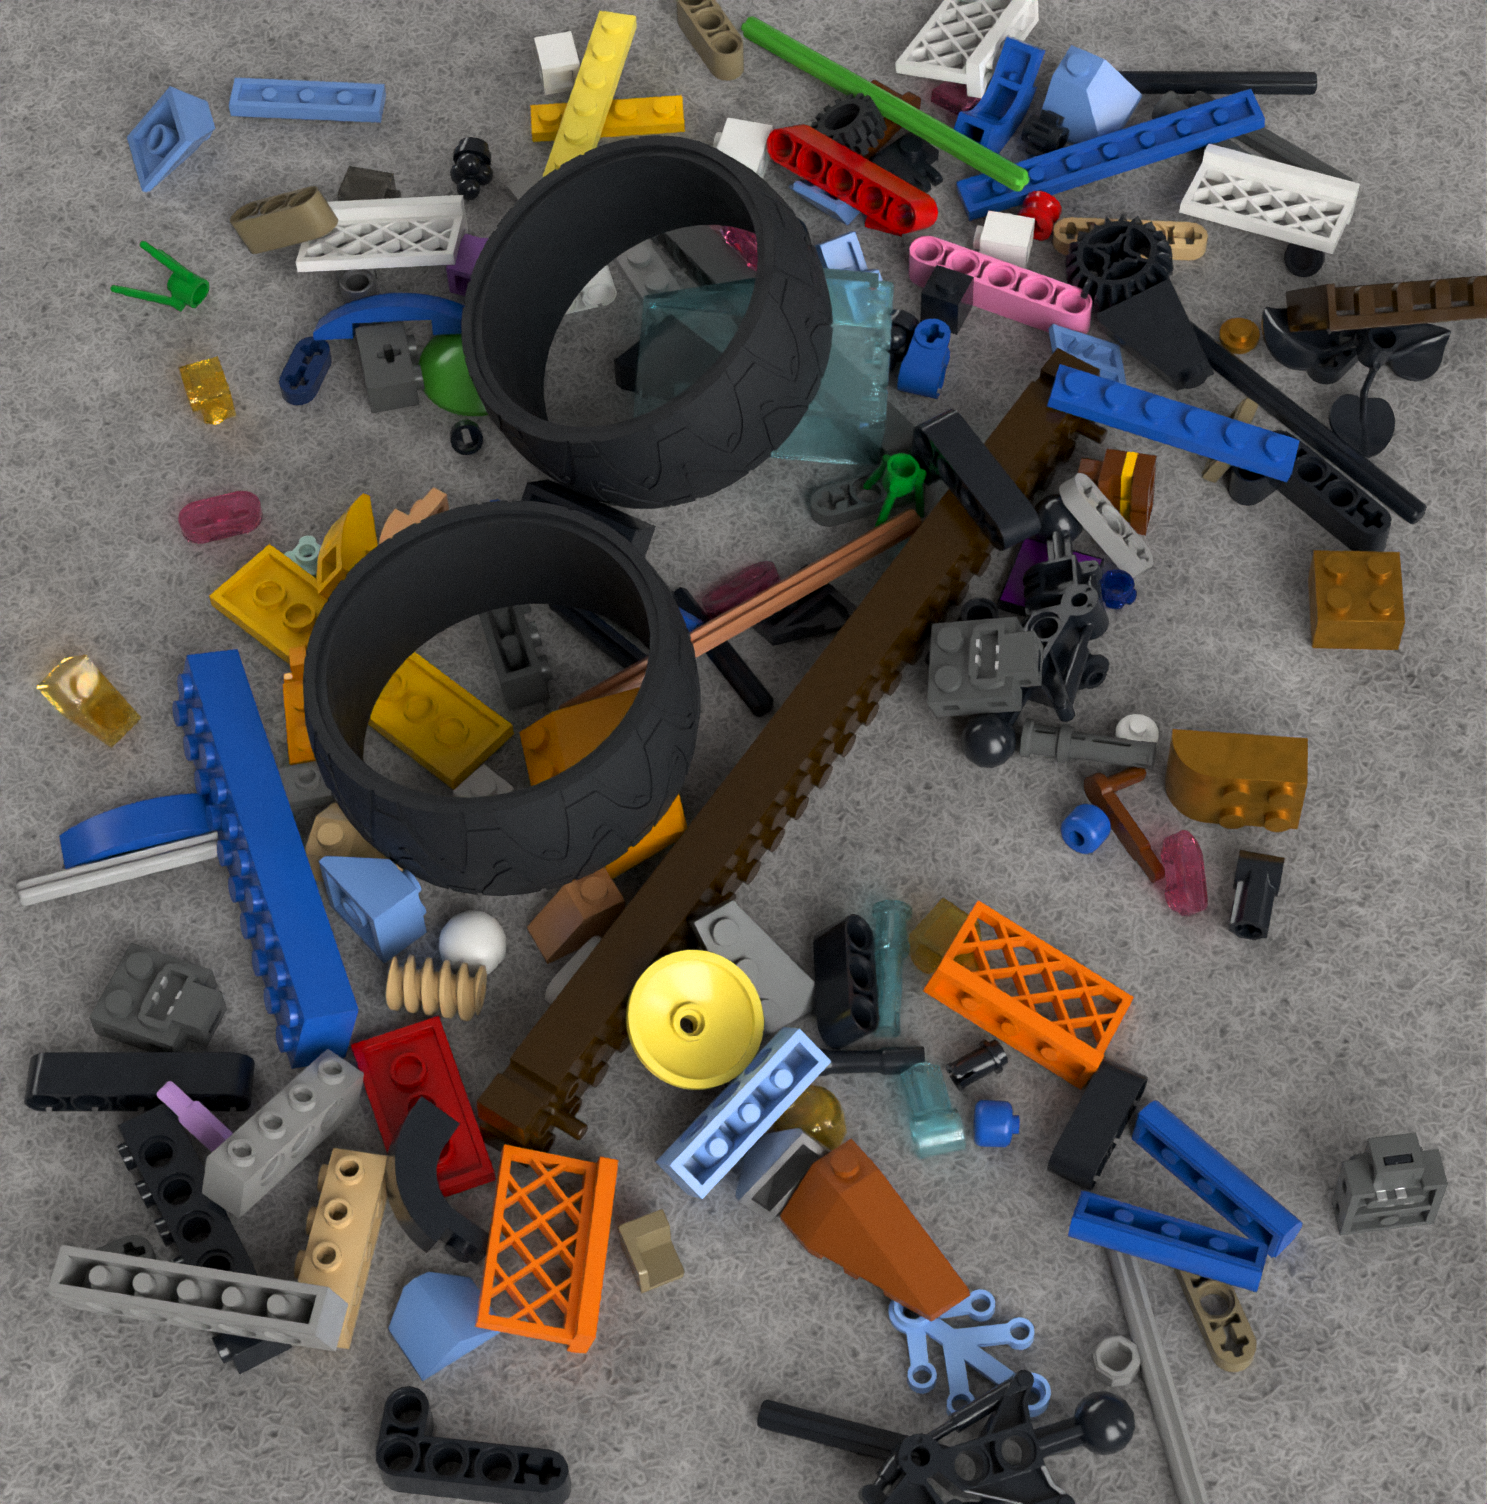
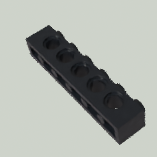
M163 1103L118 1125L124 1142L117 1145V1149L127 1170L130 1171L137 1167L142 1177V1180L136 1182L135 1185L146 1208L148 1209L156 1205L161 1215V1218L155 1220L154 1224L164 1245L167 1247L175 1243L180 1253V1256L172 1259L173 1262L258 1276L225 1209L202 1194L205 1170L182 1124L179 1122L178 1116ZM171 1158L166 1165L153 1167L158 1160ZM179 1196H190L186 1202L180 1205L171 1204ZM209 1233L207 1239L200 1243L190 1242L197 1234ZM219 1333L211 1338L223 1364L233 1360L239 1374L292 1348L291 1344Z

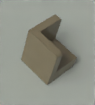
M663 1209L618 1226L620 1245L641 1294L684 1276V1268L671 1241L670 1225Z

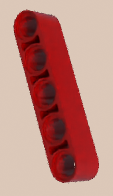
M798 124L774 129L767 138V152L776 163L896 233L906 234L926 229L934 225L937 220V204L930 195L808 125Z

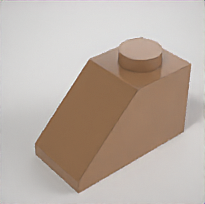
M603 867L595 873L565 884L527 926V930L546 963L549 964L580 949L594 936L603 938L626 908L625 900L606 868Z

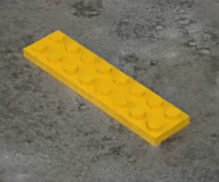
M271 544L267 545L209 595L211 605L289 665V648L303 645L308 646L316 619L328 601V598L318 595L317 579ZM416 652L403 662L385 685L374 705L368 722L370 727L453 790L514 735L513 725Z

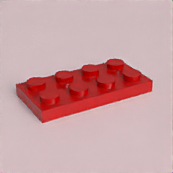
M439 1016L351 1044L357 1067L364 1073L363 1084L387 1154L398 1127L422 1096L460 1123L441 1151L437 1163V1180L444 1198L496 1180L492 1163Z

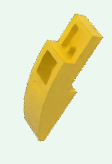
M363 493L331 526L324 537L317 561V591L320 596L329 598L341 580L344 581L346 574L355 564L378 546L371 499L367 494Z

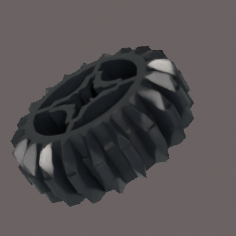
M1123 214L1118 221L1114 222L1106 216L1104 224L1100 226L1091 222L1090 232L1078 231L1077 242L1070 243L1069 254L1065 256L1067 284L1081 288L1082 299H1086L1089 294L1092 298V307L1095 306L1098 313L1169 279L1173 275L1172 271L1174 270L1172 248L1169 242H1167L1163 231H1156L1152 221L1143 224L1139 216L1135 217L1131 222L1127 221ZM1089 271L1096 272L1098 277L1093 275Z

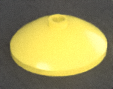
M684 950L662 957L640 975L628 999L626 1026L634 1052L653 1075L678 1088L706 1090L728 1083L740 1075L752 1062L762 1041L764 1015L762 1004L754 985L738 966L715 953L702 950ZM682 1018H687L692 1022V1033H686L682 1030L680 1026Z

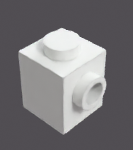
M988 210L984 226L977 225L973 249H978L979 253L1026 269L1033 246L1035 218Z

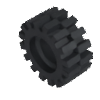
M858 93L856 97L853 94L846 95V100L842 101L839 98L835 100L836 105L831 107L828 104L823 108L825 113H818L815 117L817 121L812 122L811 127L855 153H862L864 157L869 153L867 150L869 147L875 149L879 145L877 140L884 138L885 133L883 131L887 130L886 122L869 95L864 96L863 93Z

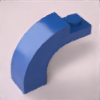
M1006 37L986 92L972 110L959 112L954 130L999 154L1022 123L1037 89V86H1034V82L1046 50L1014 37Z

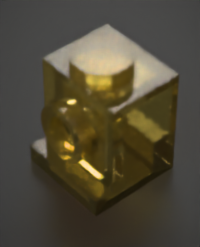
M218 356L179 367L192 412L201 411L205 424H218L226 418L236 416L231 392Z

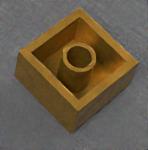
M1314 550L1308 576L1312 648L1398 650L1405 625L1400 552Z

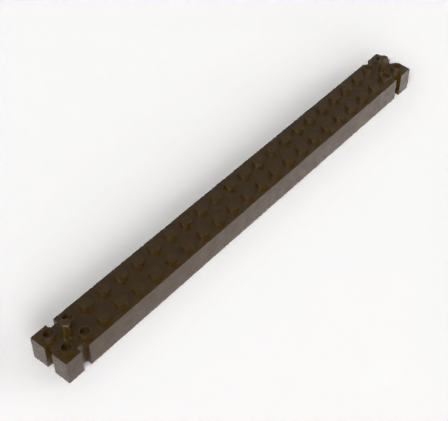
M1059 348L1055 350L1041 368L1039 378L1035 382L1031 381L984 442V445L1032 506L1034 503L1033 496L1038 490L1044 492L1051 484L1056 471L1054 468L1059 462L1065 464L1071 458L1076 447V441L1074 440L1080 434L1101 444L1108 433L1107 429L1095 424L1094 421L1047 407L1055 375L1060 364L1100 376V369ZM949 489L512 1054L510 1064L502 1074L498 1073L478 1098V1117L483 1120L480 1124V1133L484 1143L501 1152L505 1144L548 1153L556 1138V1135L552 1133L555 1127L576 1140H581L588 1130V1125L575 1117L582 1105L583 1100L581 1096L589 1086L596 1088L602 1082L609 1068L607 1062L614 1052L622 1053L630 1044L626 1026V1009L631 990L640 975L654 962L666 955L678 951L701 949L688 921L727 899L735 902V892L742 883L748 885L753 881L761 866L759 860L767 850L774 852L778 848L785 834V829L783 828L791 818L798 820L802 816L809 802V797L807 796L815 786L821 789L826 784L833 770L831 764L837 756L845 757L850 752L856 740V731L862 724L866 727L871 724L879 710L878 702L884 694L891 696L899 686L902 679L901 671L907 664L913 666L917 663L925 648V643L923 642L931 634L932 624L945 623L947 619L946 612L952 604L959 606L966 597L969 590L968 583L974 575L981 577L986 571L991 560L990 553L995 547ZM517 1162L526 1168L529 1167V1164Z

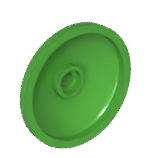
M461 334L434 336L423 349L418 363L421 366L425 387L423 391L426 396L438 407L454 414L463 416L488 415L469 375L464 359L466 357L463 353Z

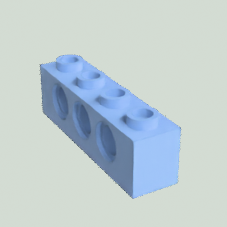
M783 1027L754 1057L745 1070L732 1080L658 1158L656 1163L685 1193L703 1199L831 1063V1060L800 1028Z

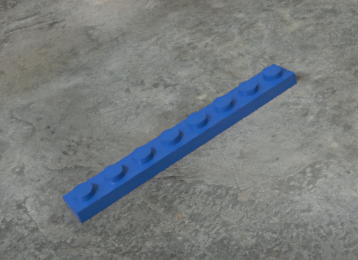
M1248 89L1017 162L1015 164L1027 170L1028 177L1030 178L1028 185H1025L1020 192L1008 188L983 173L957 181V193L969 221L987 216L988 210L1000 212L1022 205L1026 196L1033 191H1043L1054 195L1199 149L1208 144H1214L1265 127V117L1252 90Z

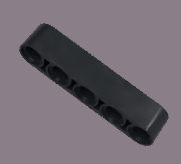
M234 1052L38 1053L30 1058L24 1104L35 1111H46V1107H52V1111H92V1107H98V1111H138V1107H144V1111H149L164 1103L157 1097V1092L168 1081H172L191 1100L199 1101L209 1111H230V1107H236V1111H246L251 1107L255 1061L248 1055Z

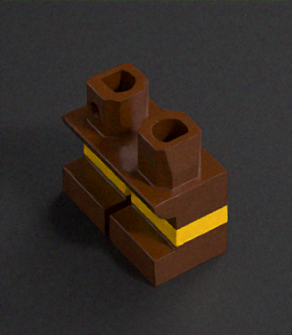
M1106 449L1104 461L1082 457L1077 473L1087 475L1123 518L1130 522V526L1135 532L1146 536L1154 505L1157 456Z

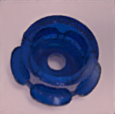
M1113 569L1103 574L1099 582L1101 583L1102 600L1105 602L1106 607L1122 609L1125 604L1131 605L1136 600L1137 590L1134 589V580L1128 572ZM1116 589L1119 590L1120 593H1113L1112 591Z

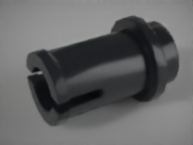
M983 1039L979 1043V1048L952 1063L946 1064L947 1072L949 1074L953 1072L949 1077L959 1091L964 1090L968 1085L993 1071L996 1074L1003 1071L1002 1066L1008 1063V1058L1003 1047L996 1039L989 1042Z

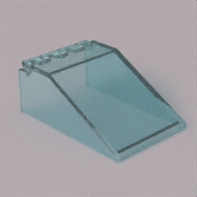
M823 268L833 313V324H831L833 328L832 346L827 368L823 378L820 379L821 385L812 403H809V408L802 420L785 442L776 451L773 450L770 453L771 456L769 458L876 466L885 432V422L881 421L886 420L888 391L884 388L888 386L890 354L886 351L891 346L892 317L888 314L893 312L894 284L888 281H879V273ZM756 277L644 295L633 418L658 408L685 391L715 363L732 340L746 314Z

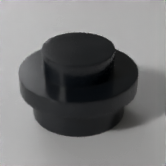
M1290 243L1286 248L1284 260L1288 270L1295 276L1310 277L1322 268L1325 254L1319 250Z

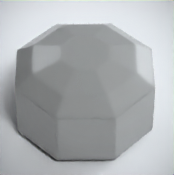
M1122 1335L1102 1338L1093 1350L1091 1357L1095 1377L1110 1387L1130 1384L1138 1373L1141 1364L1137 1345Z

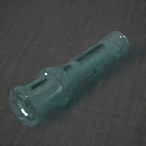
M882 900L876 902L872 907V916L876 919L874 945L879 1008V1027L872 1034L876 1037L895 1038L901 1033L900 1012L903 961L911 949V943L907 939V922L912 918V907L899 900Z

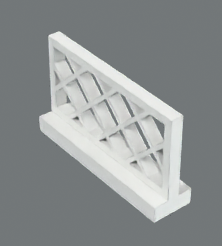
M944 0L896 61V73L967 84V96L982 98L994 74L1006 37H1014L1024 41L1039 21L1038 0ZM959 1L969 3L962 6L957 5ZM999 7L1005 8L994 12L992 11V9H996ZM981 12H982V14H983V15L976 16V17H973V18H968V17H967V16L974 15V14H978V13H981ZM956 19L958 20V22H954V23H951V24H947V25H943V24H942V23H945V22H948V21H952V20H956ZM992 25L991 28L978 31V28ZM963 32L969 33L955 38L952 36ZM941 38L944 40L930 45L927 43ZM978 44L977 47L963 50L964 47ZM949 51L954 52L953 54L938 57V55L942 53H946ZM924 58H928V59H929V60L924 61V62H914V61H917V60H920V59H924ZM964 64L962 69L951 68V66Z
M1208 144L1204 151L1202 164L1181 202L1179 213L1333 254L1346 224L1349 225L1353 216L1360 184ZM1232 194L1236 199L1225 201L1221 196ZM1208 199L1212 204L1205 205L1195 201ZM1270 204L1274 209L1263 212L1259 206ZM1246 209L1250 214L1242 215L1235 213V211ZM1309 215L1312 220L1301 222L1298 217ZM1285 220L1288 225L1283 226L1273 222ZM1323 230L1329 238L1312 234V232Z
M463 195L327 202L337 216L338 224L328 234L318 239L301 243L296 259L297 272L455 265L461 238L468 232ZM425 239V241H423V242H421V243H419V244H415V243H414V242H416V241H418V240ZM386 241V243L381 244L379 246L375 245L379 242ZM342 243H348L340 248L336 247ZM439 247L444 249V251H433ZM400 249L403 250V251L400 252V253H394V252H396V251H398V250H400ZM361 251L365 252V253H363V254H361V255H354V254H357V253H359V252H361ZM322 253L326 254V255L321 256V257H315V256L320 255V254H322Z

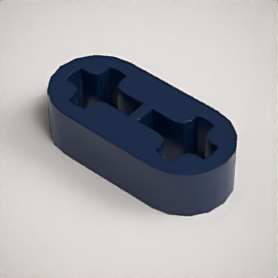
M313 336L300 340L294 347L279 379L281 394L287 403L292 405L307 404L317 395L332 363L330 347L326 340H314ZM314 352H319L320 355H314L308 364L306 356L311 357ZM302 377H304L305 385H299ZM291 386H298L297 390L292 389Z

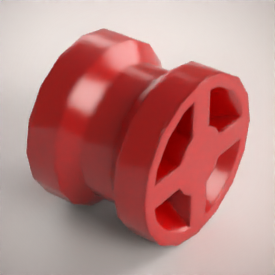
M1033 191L1026 196L1023 202V209H1020L1017 215L1035 218L1033 239L1044 241L1051 235L1053 223H1056L1059 219L1062 207L1060 202L1051 194L1043 191Z

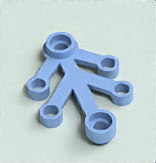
M983 1289L974 1290L970 1293L969 1297L932 1322L922 1316L917 1319H909L903 1313L907 1309L906 1307L892 1299L889 1304L888 1314L891 1324L897 1331L905 1334L907 1338L910 1359L907 1383L911 1390L924 1394L933 1390L936 1385L937 1372L935 1367L928 1362L926 1335L943 1347L950 1394L946 1404L948 1416L955 1412L952 1407L954 1401L963 1399L970 1403L975 1399L973 1394L969 1392L965 1363L996 1386L1014 1374L1012 1370L980 1347L1008 1344L1013 1349L1024 1350L1034 1340L1035 1330L1033 1324L1022 1317L1013 1318L1005 1324L954 1329L941 1320L968 1315L971 1319L978 1322L989 1320L995 1311V1299L990 1292ZM982 1299L988 1302L990 1307L986 1311L978 1312L973 1309L971 1304L975 1300ZM1021 1327L1027 1330L1029 1335L1023 1340H1017L1012 1337L1010 1332L1014 1328ZM918 1371H926L930 1374L931 1379L927 1383L920 1384L913 1379V1375ZM1032 1373L1034 1383L1031 1392L1038 1395L1039 1401L1034 1405H1028L1030 1417H1036L1044 1413L1048 1408L1051 1388L1043 1376Z

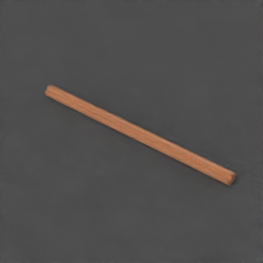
M914 509L903 511L689 632L691 643H693L695 657L697 658L912 536L922 523L920 516L917 515ZM649 655L561 704L559 709L641 687Z

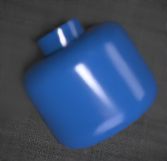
M1092 804L1078 805L1063 820L1060 831L1065 844L1071 849L1082 854H1089L1098 849L1109 837L1111 824L1106 813L1099 807Z
M980 1100L975 1104L973 1138L976 1145L980 1147H1007L1011 1143L1012 1134H1019V1115H1013L1012 1105L1008 1101Z

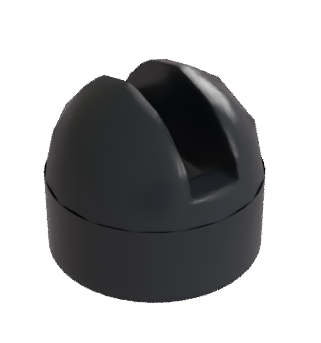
M469 419L460 420L455 423L450 431L452 448L461 455L476 453L483 444L482 430L479 425ZM462 429L469 430L473 442L465 444Z

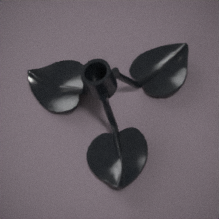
M1266 307L1261 319L1263 339L1270 354L1281 365L1293 370H1309L1315 363L1316 356L1327 358L1351 347H1357L1356 352L1359 362L1369 368L1367 377L1360 390V397L1353 394H1345L1337 398L1330 408L1328 419L1332 432L1367 458L1377 456L1386 448L1395 429V416L1390 404L1382 398H1368V392L1376 373L1382 365L1390 361L1392 370L1403 379L1414 382L1428 379L1441 365L1444 350L1451 331L1446 328L1428 323L1370 328L1364 337L1360 334H1355L1352 339L1329 349H1323L1328 342L1327 329L1289 332L1287 308Z

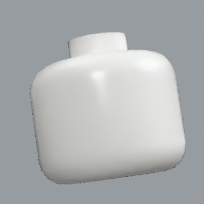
M1132 714L1125 716L1119 721L1115 730V737L1156 742L1158 745L1159 730L1156 723L1150 717L1143 714Z

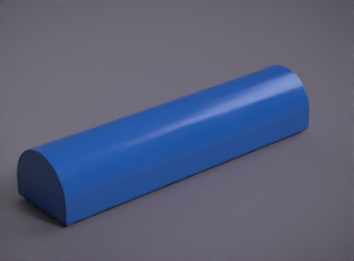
M1155 1100L1149 1103L1138 1113L1132 1133V1140L1250 1240L1267 1244L1269 1246L1267 1254L1271 1258H1276L1295 1239L1302 1228L1303 1222L1159 1101Z
M1081 1191L1068 1232V1237L1256 1293L1269 1249L1267 1244L1087 1191Z

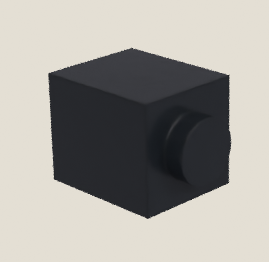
M936 265L921 292L920 322L927 319H939L949 326L951 333L957 335L972 309L974 277Z

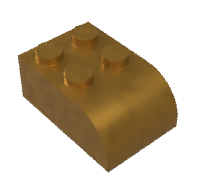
M1172 729L1165 775V788L1170 802L1180 813L1195 821L1220 824L1227 829H1238L1243 826L1265 827V829L1272 832L1298 829L1308 784V738Z

